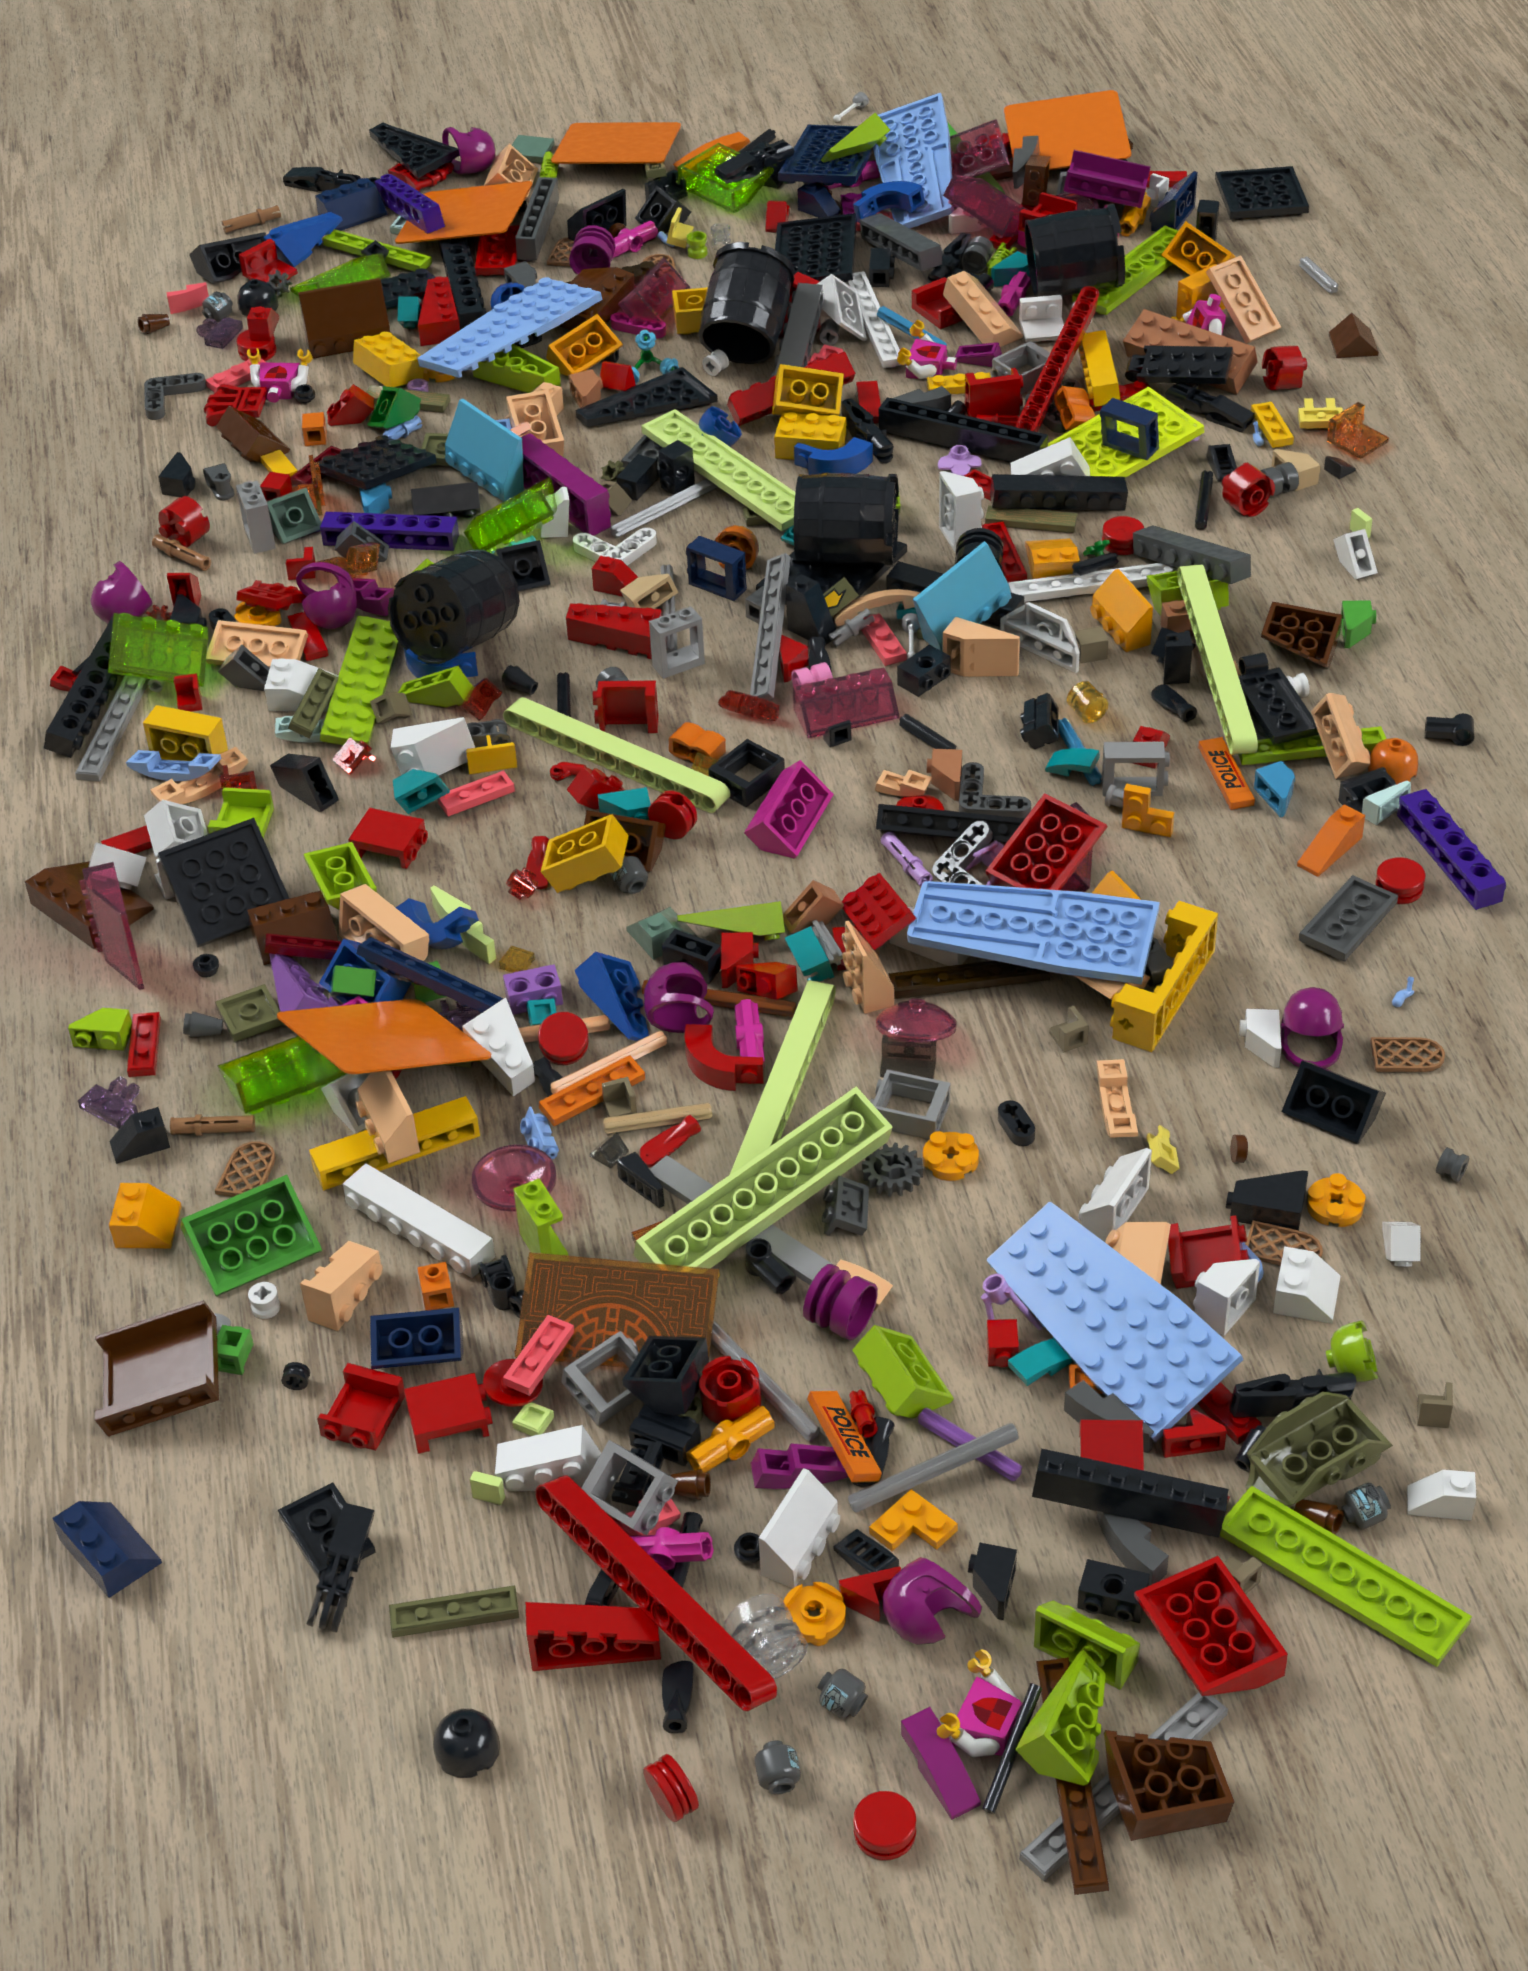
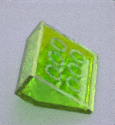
M717 143L679 165L678 175L679 182L681 177L685 178L686 191L732 213H736L751 202L773 174L774 168L769 166L760 171L755 177L726 184L716 176L715 167L738 155L739 152Z
M382 253L349 260L290 287V291L299 296L298 292L376 278L383 279L391 275Z
M546 478L473 518L463 532L473 550H485L491 553L496 550V545L500 543L506 545L516 539L515 535L520 532L525 535L535 529V524L539 522L545 524L554 519L553 515L557 511V504L551 478Z
M114 613L110 634L108 673L174 682L173 678L175 676L197 673L199 686L204 687L208 627H203L200 624H183L175 620H157L149 616L137 617L128 613Z
M300 1036L217 1065L237 1105L245 1114L259 1113L265 1109V1106L273 1103L275 1105L286 1103L290 1100V1097L297 1094H310L316 1090V1087L324 1084L327 1085L347 1074L331 1063Z

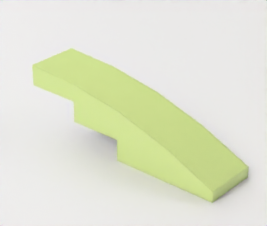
M434 885L430 888L433 907L440 919L458 907L471 910L469 905ZM477 921L470 926L469 930L460 933L463 941L461 944L470 952L488 964L496 959L494 940L484 934L481 922Z

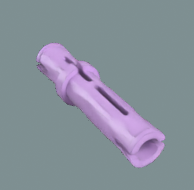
M886 832L881 837L882 845L903 866V871L908 876H912L920 887L925 881H932L933 876L923 867V862L920 858L913 856L893 832Z

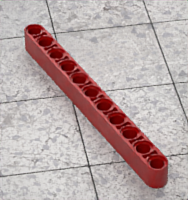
M1087 286L1080 291L1016 423L1017 428L1034 432L1039 431L1053 402L1054 395L1058 391L1096 312L1099 291L1096 288Z
M563 1475L537 1486L535 1495L541 1509L739 1708L748 1712L776 1698L777 1686L773 1677L569 1476Z

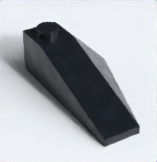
M266 232L197 246L189 254L196 273L211 283L232 279L242 272L239 254L264 242L263 237L266 236Z

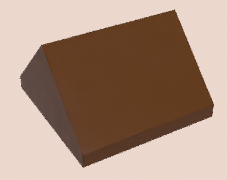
M1353 313L1349 314L1329 331V338L1336 358L1379 355L1371 329Z

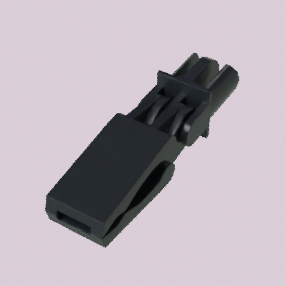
M783 139L772 144L765 142V147L741 152L715 167V174L726 184L752 178L771 165L778 167V162L792 157L795 150Z
M295 167L283 176L285 186L314 192L332 190L343 184H350L361 179L358 175L343 173V169L335 173L324 170L322 167Z
M961 233L945 247L942 265L933 267V270L928 275V283L952 276L957 268L963 270L961 258L971 241V234Z
M1175 383L1165 393V397L1169 401L1183 406L1184 412L1189 409L1196 413H1202L1206 416V420L1241 433L1255 419V413L1221 394L1215 397L1199 390V384L1192 387L1185 383Z
M853 399L841 401V415L846 417V427L851 436L873 443V455L882 463L891 462L894 446L887 438V431H880L874 424L873 416Z
M1318 1369L1316 1375L1302 1377L1299 1380H1290L1289 1375L1278 1374L1236 1384L1229 1404L1230 1412L1234 1417H1276L1284 1411L1288 1412L1297 1407L1307 1397H1314L1321 1392L1346 1395L1351 1400L1357 1382L1356 1376L1349 1372L1323 1375L1321 1370Z
M348 1503L343 1504L327 1552L328 1559L326 1565L329 1566L327 1570L322 1571L319 1583L316 1586V1595L306 1623L308 1626H314L321 1602H323L324 1606L319 1628L326 1630L333 1607L336 1606L337 1609L331 1631L337 1633L354 1582V1577H351L352 1571L358 1572L375 1510Z

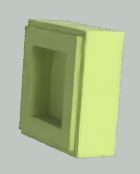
M1356 508L1351 512L1350 530L1355 532L1365 529L1367 537L1370 538L1373 519L1359 508Z
M533 1402L528 1403L522 1407L513 1420V1429L530 1436L543 1434L554 1418V1411Z
M474 1471L470 1478L473 1498L502 1505L505 1499L503 1479Z

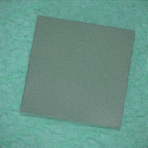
M518 135L512 146L530 162L542 163L544 154L552 150L555 142L554 138Z

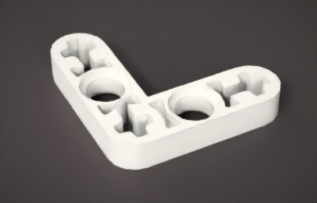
M642 528L636 531L617 546H613L588 533H579L573 537L575 552L595 562L600 555L622 560L627 566L653 548L657 543L656 531L652 528Z

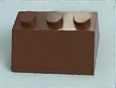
M228 406L216 426L222 433L221 437L231 442V447L242 452L241 456L249 462L255 460L261 463L260 456L277 450H281L283 454H287L290 451V448L261 420L234 407Z
M586 810L584 825L611 814ZM614 815L629 835L624 856L637 857L642 862L646 871L652 872L662 850L666 824Z
M321 891L311 892L247 910L252 934L264 965L271 964L270 954L265 953L267 933L338 941L329 906Z

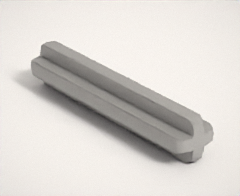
M1306 256L1299 260V266L1328 293L1332 294L1338 291V283L1309 257Z
M812 921L813 925L811 928L829 962L840 965L843 953L823 921Z

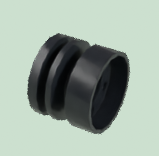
M986 528L967 530L959 537L956 543L955 564L985 541L1002 570L1004 544L994 531Z

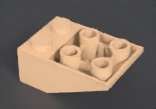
M955 617L943 631V652L951 656V673L963 677L1019 675L1020 636L959 617Z
M845 921V933H842V940L846 952L842 956L846 971L843 972V979L845 985L852 989L855 1004L860 1005L864 1014L894 1006V986L879 957L850 921Z

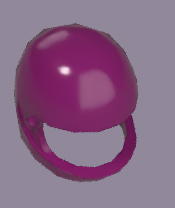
M453 127L444 129L442 143L449 145L448 136L450 133L459 150L461 162L455 159L452 161L455 173L469 175L480 173L490 168L495 159L496 148L488 132L476 127H471L468 133H461Z
M118 561L113 564L115 567L114 573L109 575L107 580L97 582L90 599L95 615L107 624L114 614L135 621L153 604L149 594L136 576L124 563Z
M316 562L304 566L298 572L296 583L300 591L307 596L302 601V607L314 625L324 629H338L352 621L357 609V598L353 579L347 571L330 563ZM310 571H327L334 574L338 581L339 589L315 591L302 582V577Z
M675 962L659 967L649 977L644 989V1010L651 1025L660 1030L674 1033H685V1024L709 1025L713 1019L714 1009L710 1003L704 1000L707 994V983L702 974L692 965L684 962ZM697 1006L707 1011L704 1017L699 1018L697 1016Z
M1316 987L1300 989L1292 994L1285 1005L1280 1024L1281 1050L1284 1056L1297 1067L1300 1066L1303 1060L1289 1049L1287 1036L1291 1031L1316 1037L1331 1035L1336 1044V1050L1332 1056L1322 1061L1308 1062L1324 1068L1332 1066L1339 1059L1343 1045L1341 1029H1344V1023L1342 1022V1010L1337 999L1325 989Z
M922 1557L910 1562L892 1578L883 1594V1612L890 1627L901 1638L916 1645L934 1644L945 1639L943 1630L934 1617L938 1612L953 1608L960 1613L978 1618L982 1610L979 1600L965 1585L936 1563Z

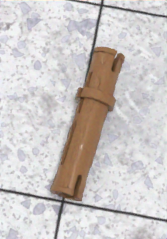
M276 205L264 210L256 209V212L236 218L223 220L222 226H228L224 227L223 230L225 233L258 223L261 225L265 224V221L281 218V213L277 212L280 209Z
M160 534L155 535L152 539V546L164 551L171 558L177 557L203 571L208 570L211 565L209 557L182 546L175 539L170 540Z
M196 1114L195 1117H171L170 1132L171 1135L195 1134L196 1136H203V1133L255 1132V1116L203 1117L202 1114Z

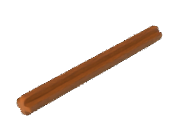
M644 980V982H643V985H642V994H643V995H644V989H645V987H646V985H647L648 980ZM707 989V994L704 997V1000L713 1006L735 1009V1005L739 1004L741 1000L751 999L752 1002L758 1004L759 1013L793 1017L796 1011V1003L787 1000H775Z

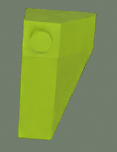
M874 113L833 146L823 156L821 161L824 163L866 151L876 144L880 146L887 140L886 135L890 129Z
M781 901L677 915L678 922L731 932H753V936H764L765 941L780 939L779 934L785 932Z
M1085 1650L1079 1652L1026 1727L1016 1748V1751L1038 1774L1083 1786L1090 1782L1099 1761V1751L1095 1749L1096 1737L1101 1734V1724L1097 1722L1098 1708L1103 1706L1106 1675Z

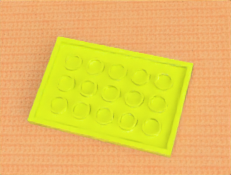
M1147 387L1125 399L1124 402L1158 413L1159 449L1148 460L1104 446L1102 443L1100 414L1048 443V446L1071 437L1090 467V476L1126 478L1200 436L1205 431L1203 424L1150 387ZM1117 420L1118 432L1139 438L1138 427Z

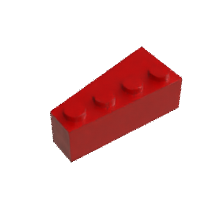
M525 1602L526 1635L532 1671L661 1660L659 1626L641 1608Z

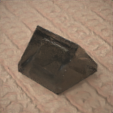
M616 1132L601 1142L590 1153V1157L612 1168L617 1163V1160L623 1158L629 1152V1149Z

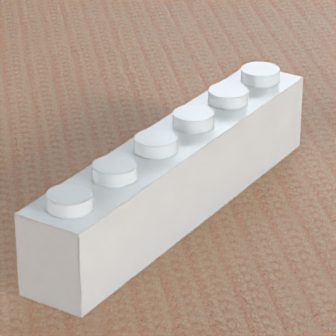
M366 1163L343 1183L345 1201L352 1209L362 1211L372 1221L380 1222L388 1227L392 1233L400 1234L415 1247L423 1248L435 1259L443 1260L459 1273L463 1272L473 1278L479 1273L477 1263L483 1262L486 1264L495 1258L493 1239Z

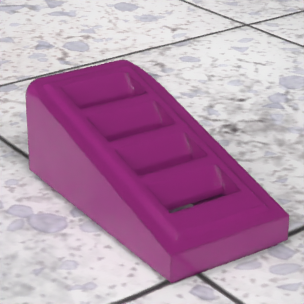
M999 343L959 346L955 358L960 363L992 367V359L1002 355Z

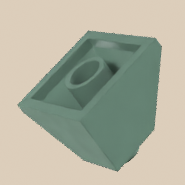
M307 488L267 501L272 531L282 544L320 531L321 520Z
M671 907L626 927V931L653 960L663 956L662 944L674 929L697 937L686 923L677 921L678 914Z

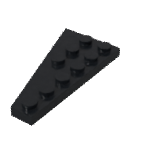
M381 123L369 129L370 137L417 178L437 170L440 166L450 163L453 159L460 156L458 148L386 123Z
M680 367L628 390L621 391L577 409L576 418L587 427L668 412L674 409L679 410L718 402V398L715 392L685 368Z

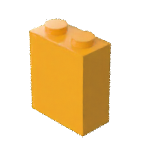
M1216 264L1178 281L1176 317L1178 319H1181L1183 314L1193 309L1198 300L1208 301L1210 294L1218 295L1206 273L1209 268L1216 266ZM1221 300L1219 307L1224 310L1226 307Z

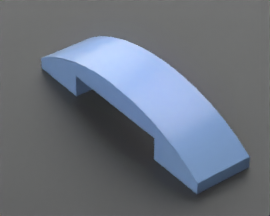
M138 750L126 764L127 767L155 779L187 781L206 774L222 758L220 754L199 753L192 761L162 760L159 751Z

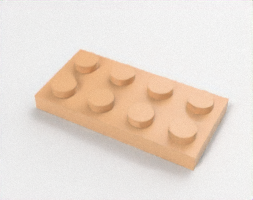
M1241 255L1211 267L1206 271L1246 344L1276 332L1281 328Z
M218 620L205 659L207 664L222 665L232 652L243 645L269 668L272 659L284 658L300 661L308 634L306 630Z

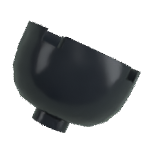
M252 279L245 283L237 295L238 309L241 310L242 315L247 317L251 307L261 306L272 308L276 311L279 306L274 288L269 283L258 279Z
M458 1709L450 1712L440 1721L434 1732L433 1750L436 1761L441 1765L445 1773L454 1777L472 1778L477 1776L478 1771L483 1770L485 1767H487V1770L492 1767L499 1756L500 1741L495 1725L486 1714L480 1711Z

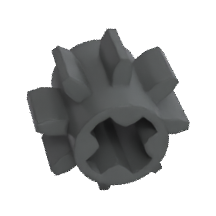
M276 270V274H268L270 278L267 283L274 288L275 292L277 291L278 296L282 297V293L290 292L288 289L292 282L286 280L289 277L287 273H283L281 276V272Z

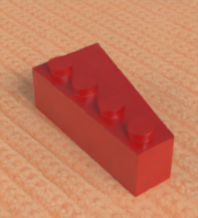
M435 277L427 281L418 322L420 346L440 344L460 331L459 319L448 277Z
M570 603L566 615L568 640L592 646L603 644L607 649L614 651L617 648L628 650V654L637 656L639 653L646 654L648 659H652L649 621L661 617L662 609Z

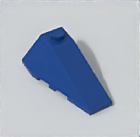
M328 212L279 226L270 230L269 234L263 238L265 241L268 239L274 240L278 259L295 267L313 253L311 249L323 242L321 238L324 235L330 234L341 223L342 217Z
M595 951L574 970L579 980L580 988L628 1039L639 1041L649 1036L646 1018L640 1012V1008L644 1006L643 1000L637 995V991L641 989L640 983L631 962Z

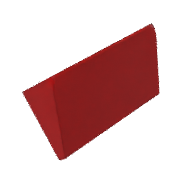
M602 362L600 377L603 388L625 391L636 386L631 365Z

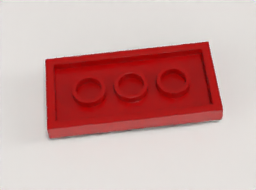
M520 225L509 226L508 230L504 233L480 236L475 263L476 275L505 276L504 268L517 264L515 238Z
M880 872L875 876L869 877L856 891L848 893L842 900L844 905L842 909L874 950L917 919Z

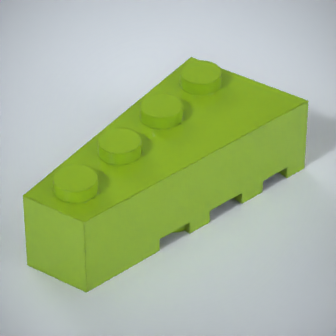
M515 344L511 345L512 350L507 353H503V351L495 353V359L490 362H478L479 368L473 370V377L526 393H531L543 382L561 387L559 367Z

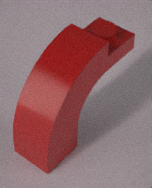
M685 1024L686 1060L689 1068L698 1079L710 1086L728 1091H736V1083L764 1084L763 1057L725 1055L713 1046L712 1025Z

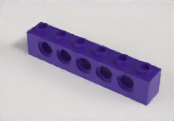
M392 174L382 175L381 179L375 181L384 205L427 234L445 227L439 204Z
M326 511L320 526L324 546H336L337 536L353 521L389 545V548L454 551L459 537L457 517Z
M1427 789L1400 796L1397 811L1398 818L1471 906L1477 910L1503 902L1506 889L1504 877L1498 874L1492 867L1491 862L1481 854L1478 847L1470 841L1463 829L1458 827L1451 815L1441 807L1438 800Z

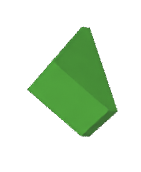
M335 965L330 996L374 997L376 970Z

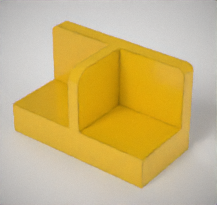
M486 735L487 746L466 750L469 775L517 768L515 744L513 742L492 745L490 735Z

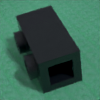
M871 248L869 283L871 287H890V279H894L895 256H891V248Z
M637 454L616 477L619 486L632 500L637 501L658 478L657 459Z

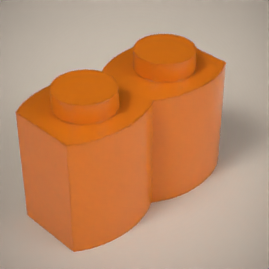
M1062 386L1054 395L1055 406L1060 412L1061 422L1066 430H1072L1095 417L1093 409L1089 406L1088 394L1083 388Z
M685 722L669 737V752L680 759L690 760L699 767L710 768L726 752V739L719 733L709 730L705 731L699 725Z

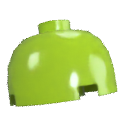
M1362 1320L1346 1324L1336 1330L1331 1338V1349L1326 1350L1329 1367H1336L1338 1373H1353L1356 1376L1357 1382L1378 1379V1376L1375 1374L1378 1371L1370 1339L1368 1340L1363 1337V1332L1367 1331V1328Z

